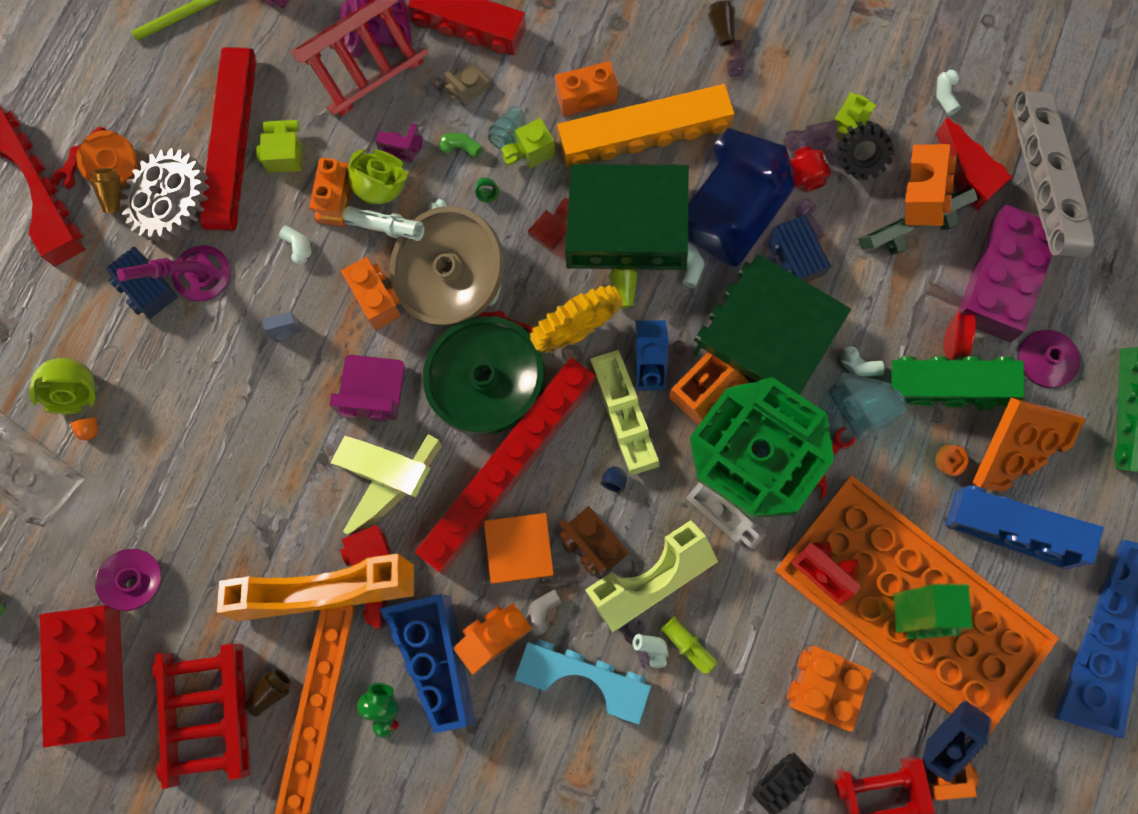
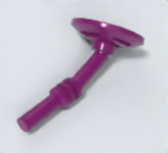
M201 245L186 250L177 260L162 258L150 260L145 265L118 269L117 277L120 281L148 276L155 279L172 275L174 287L183 297L192 301L202 302L217 297L226 289L231 278V266L227 257L220 250L211 246ZM194 253H198L197 255L191 256V257L188 258L186 261H184V260H185L187 257H189L190 255H192V254H194ZM210 254L218 258L222 269H214L212 262L207 259ZM184 274L191 283L190 290L183 287L179 275ZM215 279H218V282L212 288L201 292V288L211 285Z

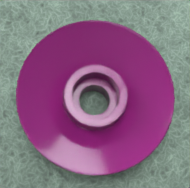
M1055 330L1034 332L1020 346L1018 360L1024 361V375L1038 386L1045 388L1064 386L1072 381L1079 371L1080 355L1073 341L1061 332ZM1050 351L1055 353L1057 360L1051 358Z
M125 549L118 551L108 557L98 569L95 578L96 593L105 605L114 610L131 611L138 609L150 602L158 592L162 580L161 569L156 559L143 550ZM130 579H137L133 587H127V582Z

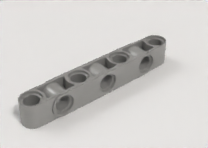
M1020 90L1014 98L1013 114L1050 252L1054 256L1086 258L1093 250L1094 235L1054 98L1051 93Z

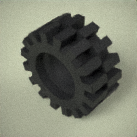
M861 121L856 123L857 128L853 129L852 125L847 128L849 133L846 135L843 132L840 136L842 141L837 142L838 151L836 153L842 168H844L848 175L852 174L855 179L861 176L863 180H868V175L870 174L873 178L878 177L877 171L881 170L884 173L887 170L885 164L890 165L892 162L890 155H894L892 140L885 129L883 130L877 123L874 126L872 122L867 121L866 125H863ZM863 141L875 143L876 151L872 157L867 160H858L854 157V150L858 144Z
M794 752L782 758L778 764L776 763L772 767L773 769L770 772L768 771L765 777L758 782L759 785L752 792V796L769 814H780L783 809H787L790 803L798 798L797 796L805 791V787L811 783V779L814 777V773Z

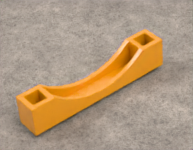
M399 554L367 558L352 567L320 575L287 578L243 577L219 581L217 613L239 622L414 596V564Z

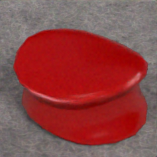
M958 311L949 322L943 339L944 354L949 360H962V358L971 355L976 331L975 315H963L961 311Z

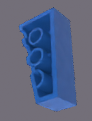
M969 485L954 493L945 527L1065 570L1095 563L1103 526L1023 504L1008 497L988 494L985 489Z
M439 594L380 608L383 618L387 620L391 629L394 643L399 647L406 663L405 668L418 690V697L434 733L476 724L465 665L453 649L460 640L451 596Z

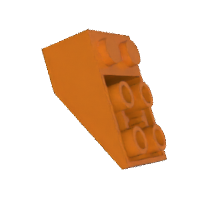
M707 352L671 389L669 399L699 425L726 388L750 382L740 371Z

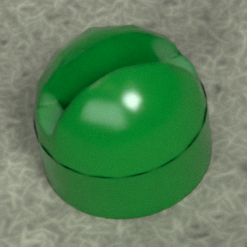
M488 177L480 178L474 187L477 198L484 203L494 201L499 193L496 182ZM481 186H493V187H492V189H489V188H484V187H481Z

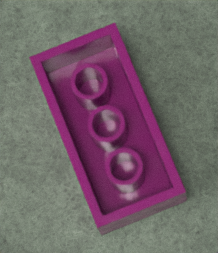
M1007 204L992 219L958 309L963 315H975L976 329L1010 343L1026 330L1053 256L1050 252L1040 217Z

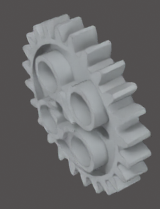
M170 149L168 154L160 150L158 158L151 154L149 158L150 163L148 164L141 161L142 169L140 171L133 170V174L136 176L134 180L129 179L126 181L131 185L130 189L122 192L128 196V199L121 202V205L127 207L122 212V215L128 218L125 223L132 227L131 230L147 240L153 239L160 242L163 238L170 241L172 234L180 237V229L182 227L190 230L188 222L190 220L198 221L195 215L196 211H204V208L200 206V202L208 200V197L202 194V192L209 189V186L204 183L208 178L202 172L204 167L189 154L182 150L176 152L173 149Z

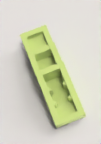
M619 350L590 358L608 416L630 476L660 467L659 459L649 437L647 424L638 404V397Z
M428 434L413 460L429 467L441 449L442 444L438 439ZM372 481L343 532L350 536L371 527L399 503L406 494L386 488Z
M344 436L331 461L332 464L341 469L353 472L386 488L413 497L417 496L430 470V467L417 461Z

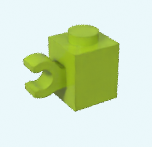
M850 92L834 119L829 133L834 135L837 140L842 141L840 136L843 132L846 135L849 133L847 129L849 126L852 125L853 129L857 128L856 123L861 121L863 125H866L876 104L868 101V98L860 94L857 95Z
M541 117L516 129V143H510L501 148L503 152L502 157L507 166L513 165L524 158L529 169L555 157L554 140Z

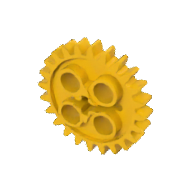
M611 285L605 288L600 286L597 290L592 288L587 294L580 293L569 299L564 306H558L555 312L548 313V318L539 321V325L534 327V332L530 334V340L536 350H540V353L543 351L544 353L554 352L560 347L564 349L568 344L578 343L590 333L596 332V328L604 326L606 321L613 318L612 315L619 312V308L623 306L624 300L616 287H611Z

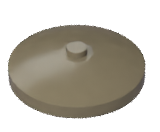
M453 206L428 210L414 219V221L423 223L422 226L425 228L423 237L419 241L399 236L395 243L390 261L391 285L400 304L415 318L436 326H454L462 321L477 317L495 298L504 274L503 248L494 229L475 213Z

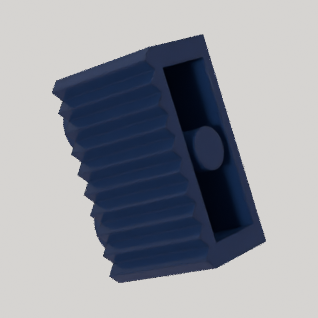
M806 215L773 227L768 244L773 255L779 256L782 262L781 268L805 282L827 274L831 265Z
M132 247L121 258H117L115 262L107 266L106 269L112 275L109 282L120 294L125 291L130 297L126 303L137 315L143 313L151 319L177 299L178 295L163 277L154 279L148 276L126 281L118 279V269L145 265L149 262L136 247Z
M963 701L927 739L925 752L923 753L924 756L922 757L924 766L945 781L952 782V778H956V774H960V770H963L964 766H967L968 762L975 758L976 753H979L980 749L984 748V745H988L991 717L968 701Z

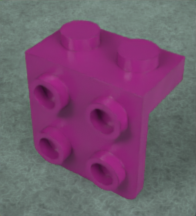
M346 0L341 5L340 18H344L370 0ZM398 0L397 3L392 5V13L412 45L406 1ZM376 15L368 20L370 24L368 28L378 45L399 48L382 18L379 19ZM351 31L343 36L346 40L344 44L347 45V49L353 58H360L366 46L359 34Z
M348 355L344 361L339 394L331 393L329 405L338 416L355 419L357 416H364L378 422H386L387 419L397 420L405 364L403 361L396 359Z

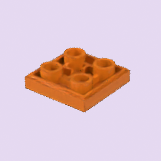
M546 513L484 521L491 584L554 576Z

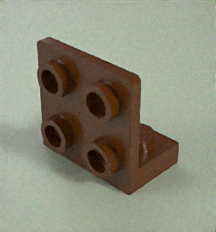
M590 506L586 507L569 523L565 519L560 523V540L570 552L576 549L582 556L580 563L592 577L596 573L600 578L604 577L630 553Z

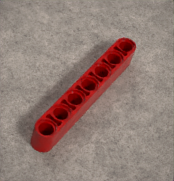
M223 47L221 49L205 171L208 178L204 181L209 186V189L203 192L208 197V200L201 202L204 211L200 212V222L204 230L235 231L237 228L256 72V56L253 48Z

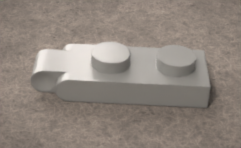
M700 482L686 497L690 503L738 544L744 542L747 546L754 549L767 535L765 530L759 526V518H750Z

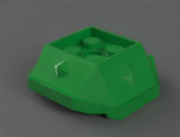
M773 377L759 380V382L726 388L689 438L697 481L750 518L797 514L834 462L827 413ZM758 446L764 447L769 455L759 458L753 454L752 449Z

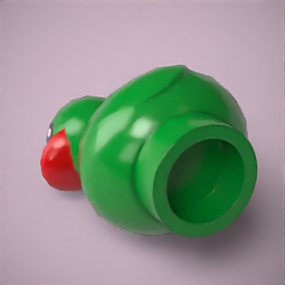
M373 683L368 687V691L359 698L357 712L360 718L374 721L372 729L376 736L386 738L395 729L399 728V723L394 720L399 711V705L393 696L394 689L390 685Z

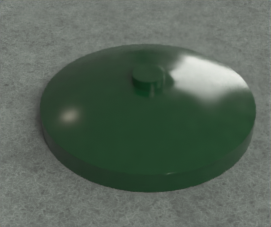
M490 316L462 321L444 332L430 349L423 369L424 392L430 406L438 417L451 428L470 435H493L516 426L542 394L545 384L544 361L540 350L537 351L530 340V334L514 322Z

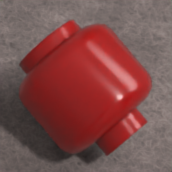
M811 146L795 151V157L788 164L795 187L804 189L805 192H810L827 184L826 180L831 175L825 153L820 149L812 150Z

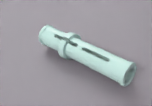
M353 206L346 207L343 212V220H346L345 224L384 232L392 238L400 236L419 241L424 235L425 228L422 226V222L405 219L399 214L385 215Z

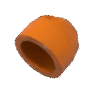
M96 417L71 422L72 431L75 437L80 440L89 441L98 434L99 426Z

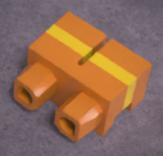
M323 157L319 159L309 208L315 211L314 219L317 223L343 227L346 225L344 223L346 220H343V212L350 205L349 200H351L352 195L347 178L349 165L347 162H339L336 159Z

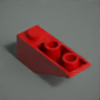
M949 117L944 120L936 135L940 144H950V156H956L955 174H951L954 175L956 191L974 188L978 200L970 204L978 211L1002 190L1012 176L1002 164L997 163L986 153L982 145L973 141L959 124L954 123Z
M379 525L372 526L342 539L344 548L340 549L347 567L359 564L367 558L392 555L383 528ZM388 600L365 603L366 607L362 608V612L368 626L373 624L374 629L378 630L385 628L386 619L383 618L380 608L387 607Z

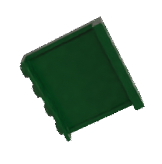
M571 164L565 240L567 269L687 270L689 165Z
M757 253L751 263L746 261L737 275V277L741 278L737 284L732 282L723 295V298L726 299L723 306L717 304L708 318L712 321L707 328L703 325L697 333L694 341L698 345L693 355L698 356L700 351L704 349L756 382L773 377L800 395L850 313L851 308Z

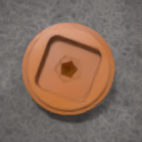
M953 444L942 446L935 457L937 469L941 473L950 476L962 474L969 462L966 450L961 446Z

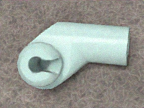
M952 69L946 73L942 72L937 79L936 97L947 115H952L961 108L952 94V85L957 84L959 80L957 72Z
M284 225L280 230L279 237L292 244V261L299 265L307 263V258L311 256L309 238L297 230Z
M688 243L687 271L682 284L689 288H696L705 263L698 249Z

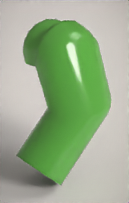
M445 133L441 136V142L439 143V149L446 154L452 153L454 147L462 148L472 157L477 158L483 150L482 145L465 133Z

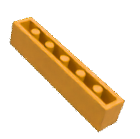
M721 84L558 123V140L567 168L571 167V164H588L600 159L608 161L614 159L617 155L625 153L637 154L646 148L654 146L666 147L675 141L683 139L690 141L703 134L725 132L728 128H731L734 111L726 86Z

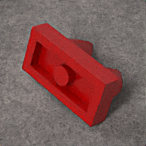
M828 541L810 542L791 561L797 569L839 606L854 596L861 587L857 582L859 577L858 559H848L836 564L832 561V548Z

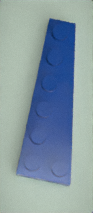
M1123 540L1119 543L1054 715V719L1124 739L1138 663V543L1129 540Z

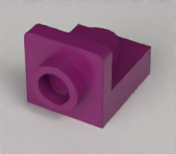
M411 123L407 137L396 132L385 133L379 131L375 142L378 150L390 153L400 160L413 163L416 153L421 152L423 136H420L418 126Z

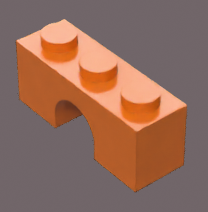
M950 144L913 145L911 182H908L905 199V225L943 226L944 213H951L952 195H947V193H953L954 175L949 174H955L956 156H950Z

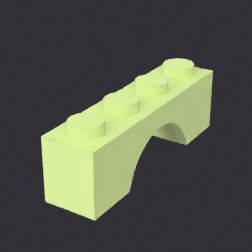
M690 520L665 537L663 553L658 562L649 571L631 578L620 577L611 572L585 591L613 633L716 564L718 560L705 534Z

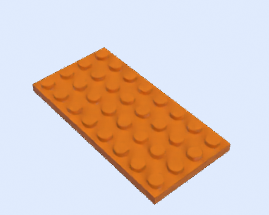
M853 475L847 478L774 570L776 575L949 716L963 701H968L991 717L989 735L1060 639ZM810 542H830L832 561L836 564L848 559H858L859 577L857 582L861 587L854 596L840 606L791 563L793 558ZM931 584H969L973 628L961 632L960 636L907 639V633H896L893 594Z

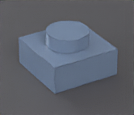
M292 312L262 319L264 331L272 339L286 340L292 338L293 334L301 332L299 320Z

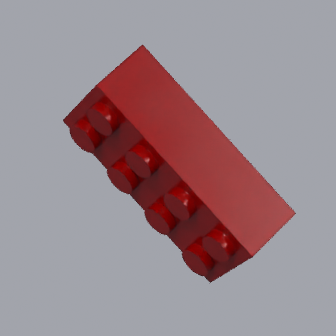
M107 605L39 614L43 748L124 737L125 716L120 611L114 610Z

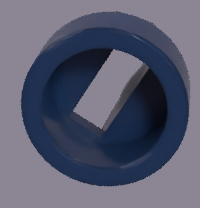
M613 466L603 474L601 485L610 491L623 492L627 483V475L622 468Z

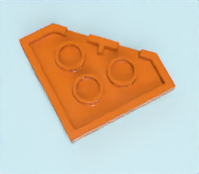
M1011 397L972 483L980 488L1005 492L1013 486V480L1022 474L1031 475L1048 463L1047 458L1057 451L1064 453L1072 448L1086 418L1075 413Z

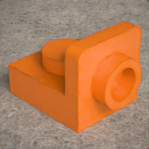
M968 762V765L964 766L963 770H960V774H956V778H952V782H947L941 777L935 776V782H928L931 798L934 800L977 797L975 787H978L979 779L975 767L972 766L971 762Z

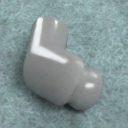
M555 589L536 599L529 606L526 620L533 628L531 632L534 635L545 633L547 630L545 623L547 611L562 603Z

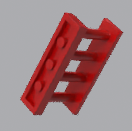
M370 0L290 51L297 63L305 61L307 65H311L334 101V103L326 107L329 113L333 115L338 113L339 116L346 114L354 108L352 103L404 69L412 70L424 62L422 58L429 54L425 48H417L415 50L412 48L392 13V5L397 3L398 0ZM376 15L379 19H383L405 56L392 65L388 62L368 28L370 26L368 20ZM351 31L359 34L381 70L379 74L368 81L344 44L346 40L343 36ZM328 46L336 51L357 85V88L343 96L320 59V51Z
M243 644L220 645L221 653H218L216 657L174 662V653L155 654L156 661L152 666V675L154 680L157 681L160 761L157 764L156 774L158 781L161 782V789L179 786V776L224 770L225 773H228V780L251 776L247 710L244 707L246 688ZM217 669L219 672H222V685L219 689L175 695V675ZM219 702L221 705H224V719L220 723L177 728L176 708ZM216 736H222L223 739H226V752L223 756L179 762L178 742Z
M914 756L900 758L902 767L898 769V772L852 780L850 771L844 769L836 770L838 779L834 780L835 791L838 799L843 800L846 814H860L856 793L901 785L903 788H907L910 802H907L906 806L864 814H935L923 760Z

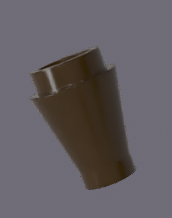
M728 0L711 4L708 18L718 39L719 46L724 47L734 44L735 7Z
M273 668L270 672L266 671L250 698L244 703L245 709L251 715L259 717L262 712L289 694L292 681L278 668Z

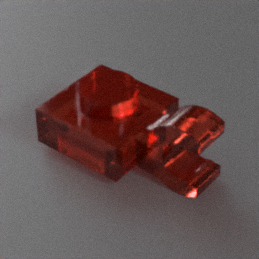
M566 197L558 205L554 214L545 210L528 230V235L550 252L566 235L567 225L565 222L567 221L569 200Z

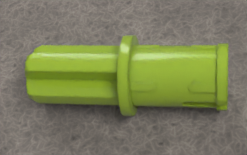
M675 616L660 629L680 650L679 654H684L702 674L706 675L714 669L717 661L697 641L699 637L697 635L693 637Z

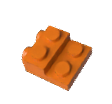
M809 646L808 650H803L799 657L797 668L801 669L797 682L793 680L788 689L787 699L790 700L788 707L848 732H853L873 670L848 661L844 657L819 647Z

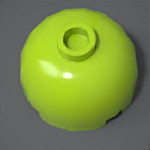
M359 149L354 152L347 169L349 186L354 194L365 203L371 205L390 203L401 194L408 176V171L402 169L404 163L392 154L382 150L374 149L373 154H364L365 149Z
M70 358L51 359L42 363L34 371L29 388V398L35 406H37V402L45 405V411L63 415L77 414L82 412V406L90 404V407L94 405L97 389L96 381L91 370L79 361Z

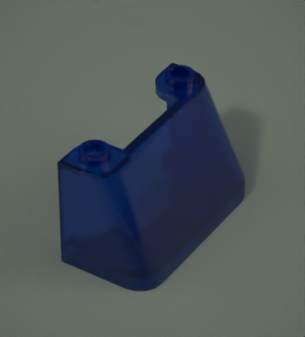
M727 128L714 145V153L718 165L688 204V240L721 262L736 267L745 259L791 195L795 186L794 169L786 146Z

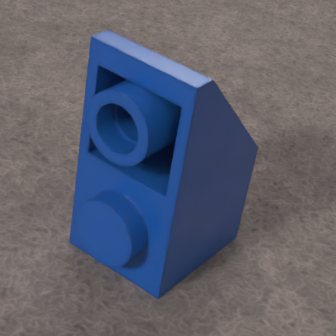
M666 320L635 321L636 391H666L668 356Z

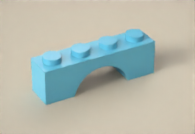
M537 638L535 644L527 642L515 677L516 681L546 691L556 680L564 676L581 675L594 681L602 690L606 701L607 714L639 725L651 688L650 685L644 684L646 677L627 671L626 677L613 673L615 666L599 660L593 666L583 662L585 655L568 649L565 655L554 652V644Z

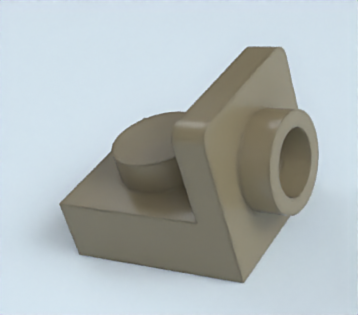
M472 62L454 76L450 71L444 74L446 92L454 101L458 99L465 107L490 87V80Z

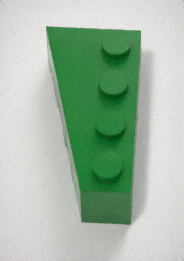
M1138 347L1122 348L1119 353L1117 443L1114 452L1116 469L1138 472Z
M903 356L899 357L898 360H892L891 404L933 406L935 401H942V405L947 408L959 409L970 403L978 407V410L991 411L993 407L1005 406L1006 409L1011 397L1020 400L1024 399V361H1015L1014 357L1002 356L995 358V360H982L981 357L968 356L962 358V360H949L948 357L935 356L931 357L930 360H917L916 357Z
M931 584L893 594L896 633H907V639L960 636L961 632L973 628L969 584Z

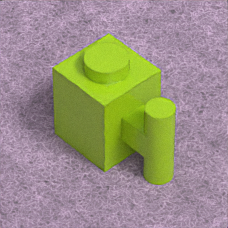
M299 120L264 121V134H260V145L256 147L258 162L263 164L268 173L302 171V144L296 134V131H300Z

